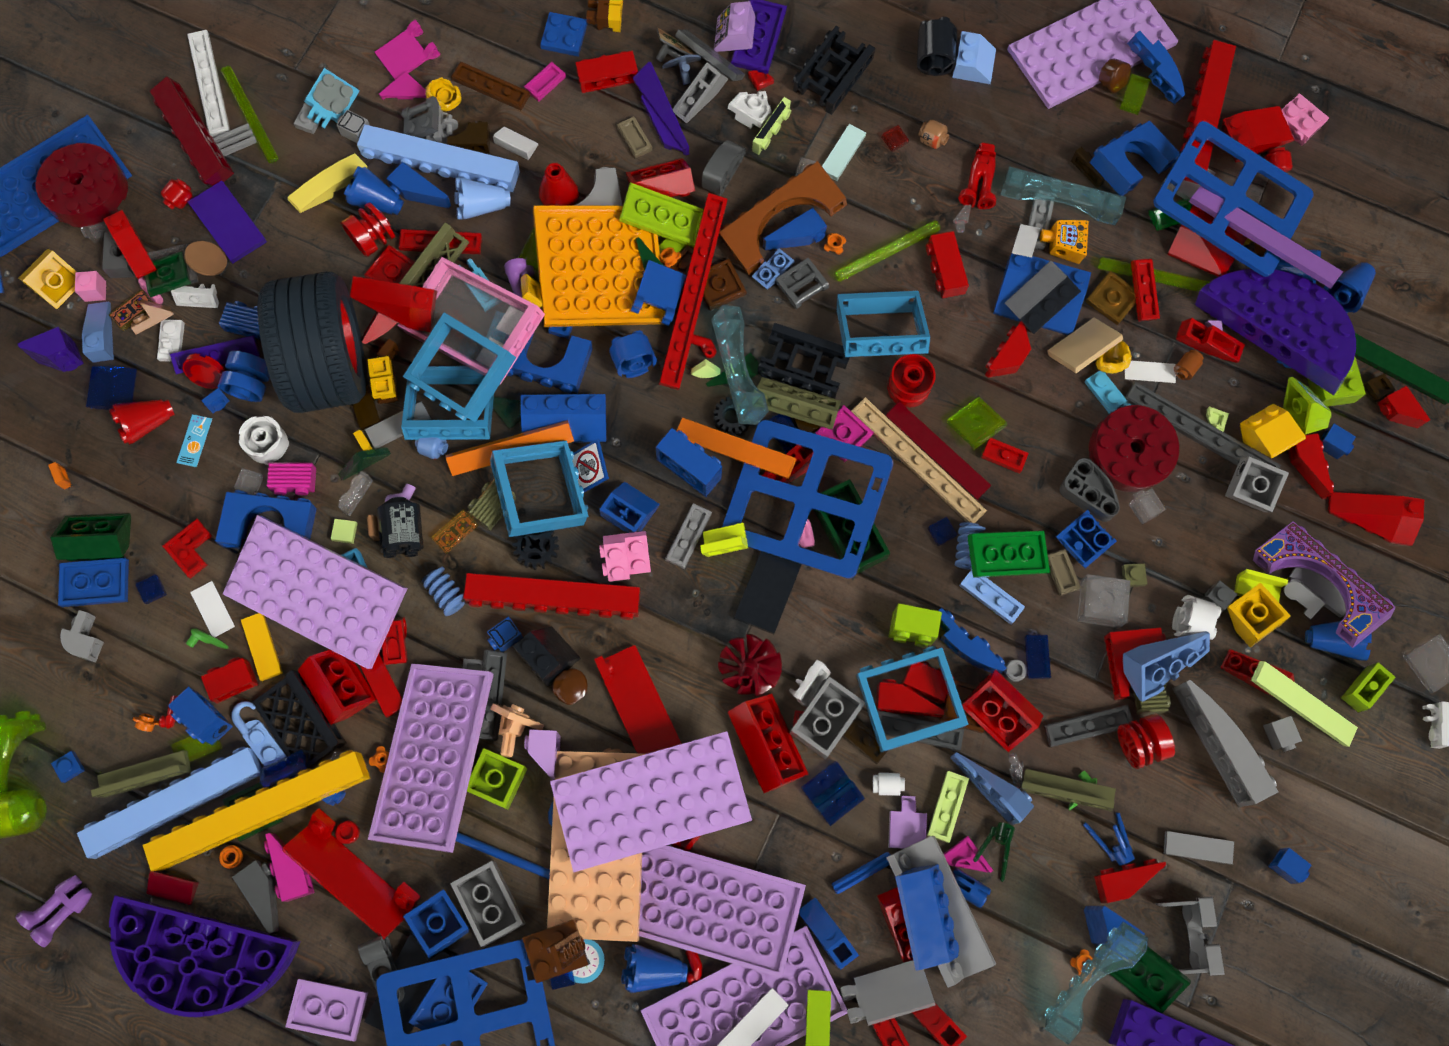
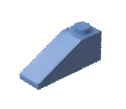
M109 301L88 304L82 330L83 354L92 362L114 360L112 319L110 316L111 303Z

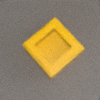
M360 430L354 432V436L367 457L374 454V450L364 433Z

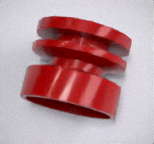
M370 202L364 205L368 214L362 208L358 209L361 220H358L351 214L340 222L349 238L365 257H369L378 250L375 243L376 239L385 245L387 241L384 235L390 241L395 238V234L386 217Z
M1154 713L1140 718L1139 723L1134 720L1129 722V724L1125 723L1118 726L1120 746L1127 761L1133 768L1139 769L1144 767V765H1151L1153 760L1160 762L1174 757L1175 745L1172 734L1166 722L1159 714Z

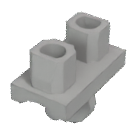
M440 105L438 131L426 136V139L447 144V137L452 134L453 130L458 128V122L452 119L451 114L443 112Z

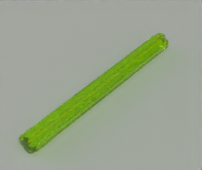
M231 66L222 67L221 72L268 162L274 163L278 161L279 158Z
M934 220L836 270L835 278L841 282L938 232L941 228L937 220Z
M1101 257L1099 260V269L1132 276L1131 263ZM1154 269L1155 282L1198 292L1210 283L1209 281Z

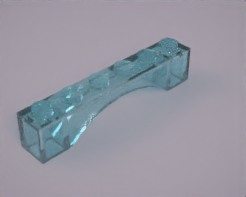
M1010 166L1004 178L1000 194L1001 196L1016 200L1041 199L1064 203L1082 210L1096 221L1116 225L1122 216L1126 200L1124 196Z
M722 305L711 320L739 424L757 425L769 410L764 393L754 385L746 367L743 346L745 323L741 308Z
M1122 922L1118 928L1114 927L1107 937L1108 941L1105 944L1101 943L1094 953L1095 957L1092 960L1088 959L1084 963L1081 970L1082 973L1072 978L1069 984L1070 988L1067 991L1063 990L1059 994L1056 1001L1057 1004L1054 1007L1051 1005L1044 1015V1018H1046L1044 1029L1068 1045L1081 1031L1084 1018L1082 1004L1088 990L1099 979L1109 973L1133 968L1147 950L1148 937L1125 922Z

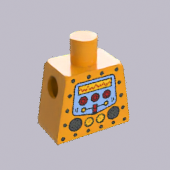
M1058 220L1051 230H1041L1039 240L1049 243L1050 255L1080 264L1087 256L1089 221Z

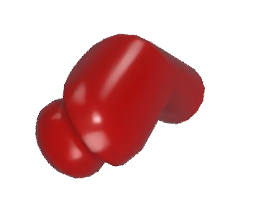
M693 334L691 344L700 346L707 358H713L717 353L713 341L709 338Z
M171 696L169 704L178 696ZM169 707L167 715L159 718V726L161 728L166 727L169 729L176 723V720L171 716L173 711Z
M687 950L685 954L692 969L691 972H687V981L691 985L702 979V962L698 953Z

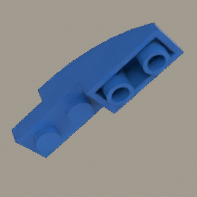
M1138 31L1127 44L1132 52L1137 54L1144 64L1153 71L1148 76L1153 85L1164 93L1166 99L1176 104L1185 95L1175 62L1159 40L1152 44L1141 31Z
M943 608L938 610L942 612L940 627L945 632L940 640L950 650L968 663L992 673L996 669L1001 674L1007 669L1004 666V660L989 649L990 645L984 638L980 639L977 635L970 640L968 632L963 627L959 628L954 622V616L949 611H944Z

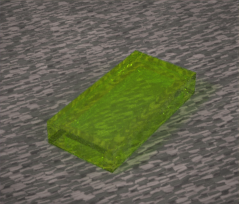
M1131 74L1119 109L1138 115L1150 79Z
M192 737L171 744L173 753L183 750L187 751L189 762L223 749L220 739L213 745L207 742L202 744Z

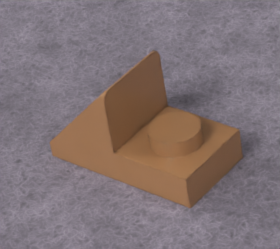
M140 299V304L147 315L140 314L133 318L131 329L137 335L171 317L173 310L169 306Z

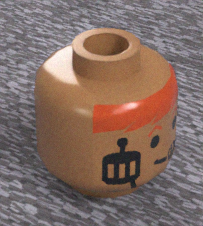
M934 119L924 122L918 134L921 143L933 149L946 145L949 139L947 126Z

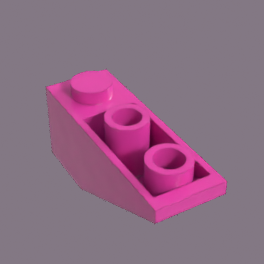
M265 834L267 839L264 841L265 850L270 854L272 860L270 870L272 875L276 876L278 884L275 885L277 897L281 898L282 902H289L315 893L311 876L282 851L285 843L276 834Z

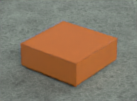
M56 462L49 464L48 466L55 484L64 490L71 487L66 469Z

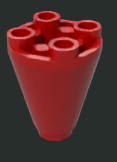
M551 163L547 166L539 188L540 201L543 206H573L578 201V186L560 164Z
M162 399L119 403L112 405L113 408L109 409L113 421L116 424L119 423L121 427L117 429L124 444L128 443L129 445L135 443L175 415L169 400L163 401Z

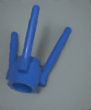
M1116 813L1120 831L1117 825H1113L1119 844L1112 847L1113 852L1086 822L1083 823V826L1108 854L1111 862L1116 860L1120 866L1135 859L1120 813Z

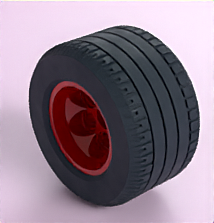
M325 271L267 282L258 295V325L268 373L282 405L294 413H304L358 403L366 393V365L356 313L344 280L333 272Z

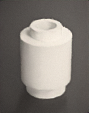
M878 773V775H873V793L900 796V791H905V778L900 777V773Z

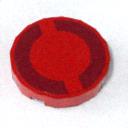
M197 353L189 355L185 359L182 368L190 381L208 389L218 388L221 374L225 371L222 365L212 357H202Z

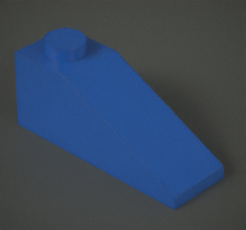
M404 162L386 178L390 186L389 188L405 200L444 208L451 206L450 200L445 193Z
M811 208L766 236L763 240L764 250L806 246L813 242L817 243L825 237L827 225L815 209Z

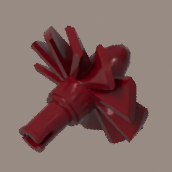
M746 634L748 652L745 654L744 638H732L729 643L740 654L741 658L736 657L727 646L722 649L720 657L735 661L738 665L733 666L718 661V668L722 675L738 671L739 674L724 678L722 681L733 688H737L742 683L736 692L740 695L755 693V696H760L771 687L773 689L782 672L780 652L776 651L773 644L767 638L763 641L753 634Z

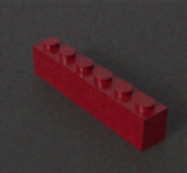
M166 76L150 90L154 97L153 102L163 112L162 117L172 127L171 132L181 142L180 147L189 155V161L198 170L200 180L204 184L212 186L221 180L225 182L234 174L233 170L180 83Z

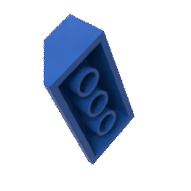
M605 394L521 395L522 433L568 420L574 442H593L596 439H599L600 442H606Z
M939 865L913 867L895 876L915 970H923L949 963L959 956V945L954 937V922L949 915V899L944 892V877L939 869Z

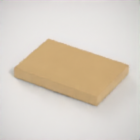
M1092 318L1047 350L1048 356L1074 373H1077L1121 342L1123 336L1096 318Z

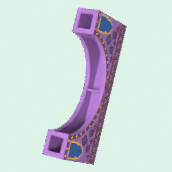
M1291 522L1255 550L1253 561L1268 575L1278 569L1287 567L1305 568L1324 576L1338 589L1345 603L1346 614L1345 618L1339 623L1336 634L1352 648L1391 618L1396 608L1388 598L1380 595L1370 583L1361 579L1355 570L1348 568L1337 555L1330 553L1319 540H1315L1302 526H1298L1295 522Z

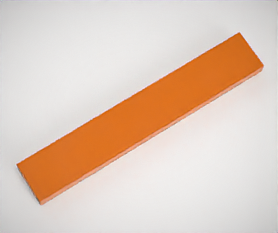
M685 418L681 419L677 431L680 430L688 437L687 440L693 444L697 443L704 449L789 479L797 460L789 455Z
M566 420L447 454L446 461L452 476L490 466V457L494 450L560 441L571 443L574 442L569 422Z

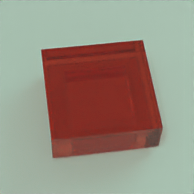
M899 125L884 132L881 136L891 152L909 142L908 137Z

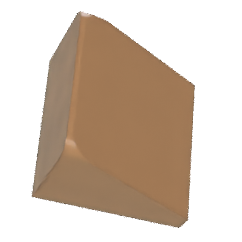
M368 515V535L373 541H380L377 516Z

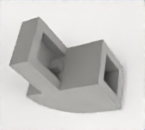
M79 610L72 620L71 631L61 630V643L68 653L96 663L104 643L97 638L88 636L96 617Z

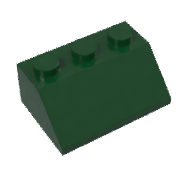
M131 514L65 516L50 537L56 559L73 561L76 559L96 560L98 558L118 559L123 557L130 544Z

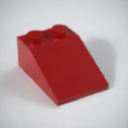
M1280 106L1244 111L1223 119L1222 132L1256 154L1264 153L1294 141ZM1233 156L1235 163L1240 162L1239 159Z

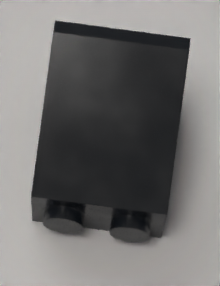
M552 626L530 631L513 646L519 656L547 687L553 684L554 679L559 673L570 669L581 659Z

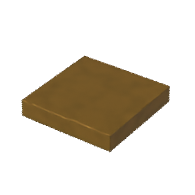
M1109 271L1085 301L1117 326L1136 304L1134 288L1112 271Z

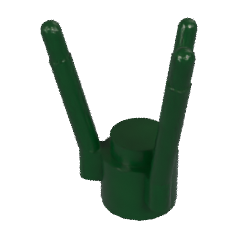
M999 822L997 828L991 827L989 835L973 858L974 862L978 861L993 837L996 838L995 842L1005 845L1000 877L1001 882L1005 880L1010 844L1015 831V827L1003 822Z

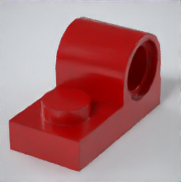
M405 617L394 618L382 645L384 665L406 663L408 661L405 643L407 636Z

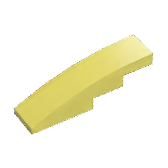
M354 153L304 183L288 196V201L299 213H302L332 199L334 192L348 186L351 179L355 178L353 175L358 166L362 168H367L368 166Z

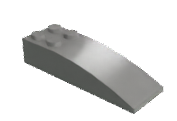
M1191 680L1172 688L1238 807L1257 804L1278 793L1276 781L1266 771L1264 767L1265 762L1262 757L1256 753L1233 720L1208 694Z

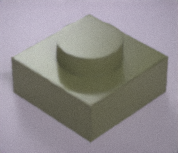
M1124 564L1121 566L1124 587L1147 585L1145 564Z

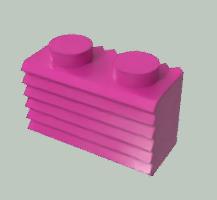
M269 463L267 487L275 495H286L288 492H295L297 495H308L309 492H315L316 467L313 463Z

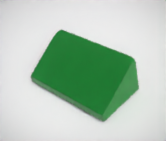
M1190 199L1175 201L1188 211L1192 208L1189 202ZM1157 208L1148 210L1157 231L1179 224V222Z

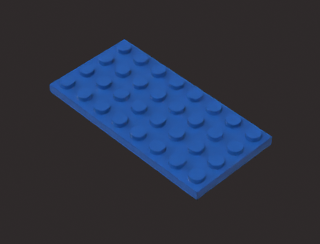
M86 115L0 168V257L59 222L40 201L35 184L41 165L55 150L76 143L97 145L111 154L125 173L127 179L132 177V174L89 115Z

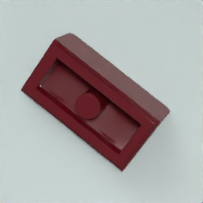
M150 871L147 894L192 905L199 882L158 871Z

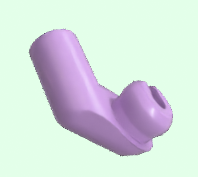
M406 484L401 493L387 495L385 502L394 497H405L407 500H410L416 488Z

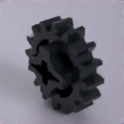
M554 530L514 536L515 540L518 541L517 543H512L513 548L517 549L513 552L514 556H519L517 561L519 563L525 561V568L532 565L534 570L537 569V565H541L545 569L544 563L546 562L550 565L553 564L551 557H558L554 550H560L559 545L554 544L559 541L557 536L552 537ZM525 540L526 547L523 549L524 551L522 552V544ZM550 541V549H549V551L547 552V551H546V546L548 545V542ZM531 542L533 544L539 545L541 551L539 549L533 548Z

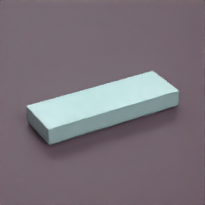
M851 124L847 126L822 165L831 179L838 181L864 140L866 132Z

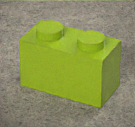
M1379 662L1369 665L1342 695L1341 699L1358 713L1368 710L1396 677Z

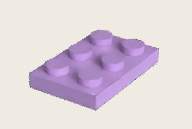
M298 979L285 1027L356 1041L368 992Z

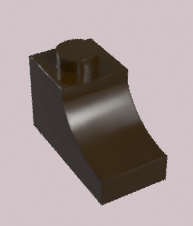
M468 122V126L463 132L447 137V145L490 154V129L488 122Z

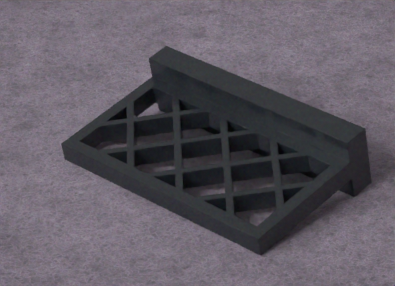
M291 670L285 675L286 678L254 700L253 704L298 773L311 768L335 749L343 747L347 742L336 725H330L299 672ZM287 684L292 689L290 699L280 697L282 687ZM267 698L274 699L272 712L266 711L261 704ZM279 700L289 701L287 714L277 713ZM294 702L301 703L303 707L301 717L292 715ZM276 715L286 717L283 730L277 729L275 726ZM291 718L301 719L298 732L288 731ZM306 720L312 721L315 725L313 735L303 733ZM288 733L297 735L295 748L288 747L286 743ZM302 736L312 737L310 751L300 749ZM317 738L323 739L328 748L322 752H315ZM299 752L309 753L307 763L301 767L297 761Z

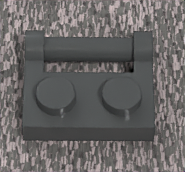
M429 97L419 105L412 108L406 107L402 110L404 134L423 138L438 131L439 102L436 97ZM429 109V112L414 118V115Z
M809 258L775 279V283L789 299L794 309L801 307L803 302L821 290L825 291L829 288L828 282ZM814 279L816 280V285L799 296L795 295L794 292Z

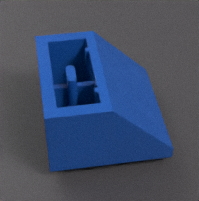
M623 482L611 492L599 511L602 518L626 533H633L643 530L660 504L628 483Z

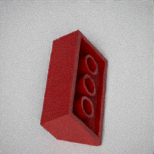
M773 694L745 701L728 711V715L763 793L778 789L808 775V771L792 736L789 734L790 732Z

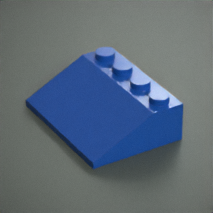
M1011 253L1007 261L993 314L1020 321L1005 302L1041 270L1049 260ZM1054 262L1081 292L1041 328L1070 335L1074 331L1087 292L1091 272Z

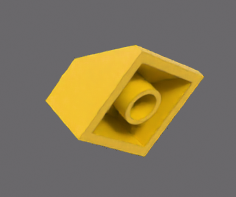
M47 249L18 279L51 306L58 309L75 291L76 271L54 251Z
M1275 404L1267 406L1240 423L1243 443L1270 458L1276 457L1306 439L1305 434L1290 413Z
M1261 583L1227 607L1235 631L1250 648L1282 625L1291 616Z

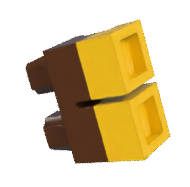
M588 0V8H597V11L587 10V24L597 25L598 30H602L605 27L613 28V32H621L623 0Z
M389 356L367 359L372 397L377 399L378 404L399 401L394 366Z

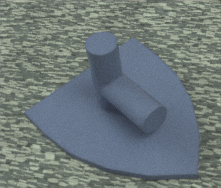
M684 55L666 62L662 69L679 65L683 85L691 84L688 72L690 66L687 63L700 61L701 57L699 55Z

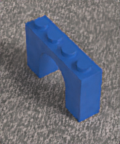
M1148 121L1143 125L1141 123L1138 124L1131 132H1124L1118 139L1113 138L1105 147L1103 145L1098 147L1093 154L1095 156L1090 163L1122 197L1134 190L1143 178L1139 171L1129 162L1125 152L1139 154L1158 174L1170 168L1176 162L1180 152L1151 121Z
M533 333L507 376L516 375L527 382H532L533 380L540 382L545 387L551 388L554 386L566 393H578L593 349L592 342L571 335L563 359L555 366L541 368L533 365L527 359V352L534 335ZM506 335L504 344H505V342L507 341V339L509 338V335Z
M235 490L234 493L226 492L215 542L222 547L239 549L242 539H246L248 526L252 519L258 514L267 511L280 513L283 516L285 528L310 539L317 508L310 500L298 498L297 501H294L285 496L271 498L263 493L248 495L247 492Z

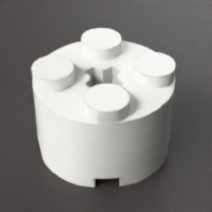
M269 416L251 417L242 424L239 430V444L241 448L254 461L264 463L265 465L280 459L289 446V440L285 431Z
M1186 595L1181 600L1184 602L1183 606L1177 607L1173 617L1172 629L1176 630L1174 635L1182 637L1207 631L1210 633V640H1213L1217 633L1215 625L1221 614V607L1216 606L1215 603Z

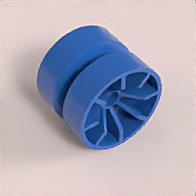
M229 352L225 363V368L229 371L222 372L218 388L238 399L261 402L266 390V386L262 382H268L270 379L265 360L246 352Z

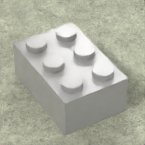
M829 677L789 734L826 760L866 702Z
M490 861L450 883L481 947L487 946L526 924L495 861Z

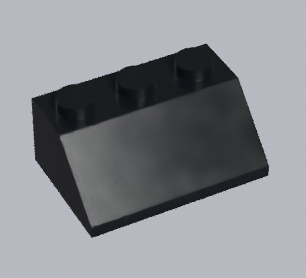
M1050 260L1015 292L1005 304L1025 324L1031 333L1035 334L1075 298L1081 290Z

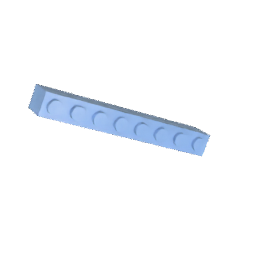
M365 124L357 143L361 155L367 159L375 158L388 164L395 163L399 165L404 162L410 168L420 169L425 173L432 172L445 178H466L501 187L510 192L514 191L520 173L517 161Z
M240 747L232 752L233 755L227 758H218L211 762V766L205 769H196L190 773L191 776L185 779L179 778L172 781L166 789L154 790L148 794V798L142 801L140 799L132 801L126 805V809L120 812L119 810L110 812L105 815L106 819L100 822L93 821L86 824L84 830L77 833L86 857L97 859L265 774L258 757L251 748Z

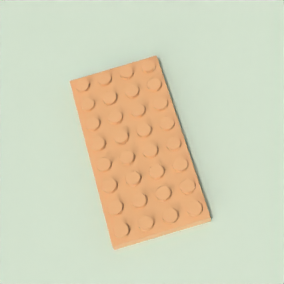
M557 751L555 780L645 754ZM554 799L547 928L576 918V925L583 939L638 942L642 853L573 873Z

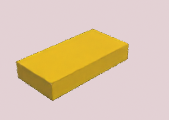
M525 273L521 277L522 298L540 308L543 305L540 284Z

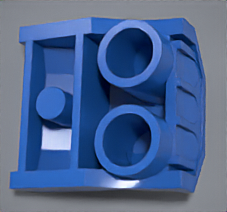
M1088 510L1056 536L1059 542L1084 568H1087L1117 542L1115 538H1112L1105 531V528L1103 529L1099 525V522L1090 515Z

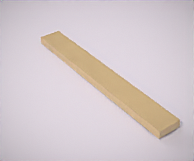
M866 397L851 410L856 417L874 432L873 435L966 522L976 523L986 513L987 510Z

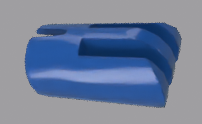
M955 867L953 875L965 900L981 908L986 902V897L990 894L991 889Z

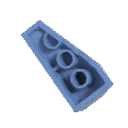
M1205 631L1145 644L1123 653V672L1138 699L1143 702L1161 693L1164 690L1163 685L1171 679L1175 681L1180 677L1179 672L1186 666H1193L1210 651V633Z
M957 752L950 757L1008 824L1020 823L1033 809L1032 798L1025 791L1021 792L1017 787Z

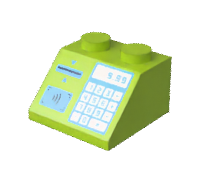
M1290 377L1288 379L1283 409L1290 413L1304 434L1328 428L1331 418L1330 409L1324 405L1308 386L1294 377Z

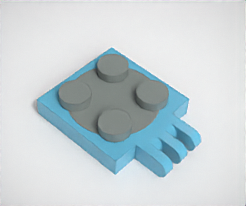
M324 68L304 101L313 107L307 118L311 120L314 114H316L317 117L314 122L318 124L321 118L324 119L321 127L325 129L331 119L338 122L339 117L344 115L346 110H349L360 90Z

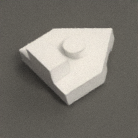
M758 91V94L739 92L728 105V109L736 113L735 119L750 129L754 125L761 128L772 114L771 107L767 101L766 91Z

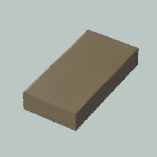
M634 116L617 124V129L635 159L653 151L652 145Z
M1066 549L1048 554L1050 573L1059 596L1080 590L1081 586Z

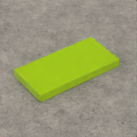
M630 182L619 221L694 248L703 209Z

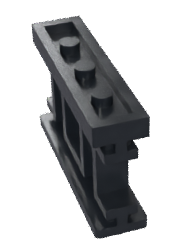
M835 26L832 31L829 30L822 45H817L812 58H808L805 61L803 70L797 72L792 81L794 83V92L797 93L799 90L800 94L803 95L807 89H810L822 96L819 105L821 107L825 106V111L831 115L872 62L876 49L870 44L866 48L864 43H861L858 49H855L845 43L846 33L844 31L840 32V27ZM834 43V47L841 51L839 54L830 50ZM847 55L856 60L852 68V62L845 59ZM828 61L843 68L837 77L823 70ZM813 70V75L820 79L818 82L809 78ZM826 83L836 88L831 96V91L824 87Z
M774 323L768 343L777 346L772 360L765 357L761 358L757 373L761 377L770 380L775 379L780 381V383L793 385L800 389L835 399L840 383L831 380L836 366L846 369L850 357H845L843 345ZM783 342L794 345L792 354L781 351ZM797 353L816 359L811 373L792 367ZM822 355L833 359L831 368L819 364ZM777 359L788 362L786 371L775 368ZM816 372L828 375L825 384L813 381Z

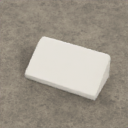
M506 127L501 128L493 136L495 144L527 160L530 159L538 146V143Z

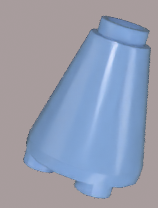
M466 178L455 179V186L458 192L454 193L455 204L459 205L457 207L458 220L469 219L510 207L509 190Z

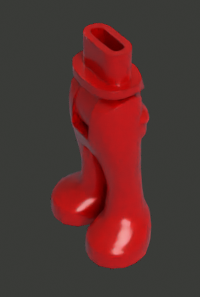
M980 143L971 165L968 187L963 189L958 197L961 204L967 207L975 206L979 179L982 178V187L977 207L985 210L996 205V196L991 193L996 165L995 145Z

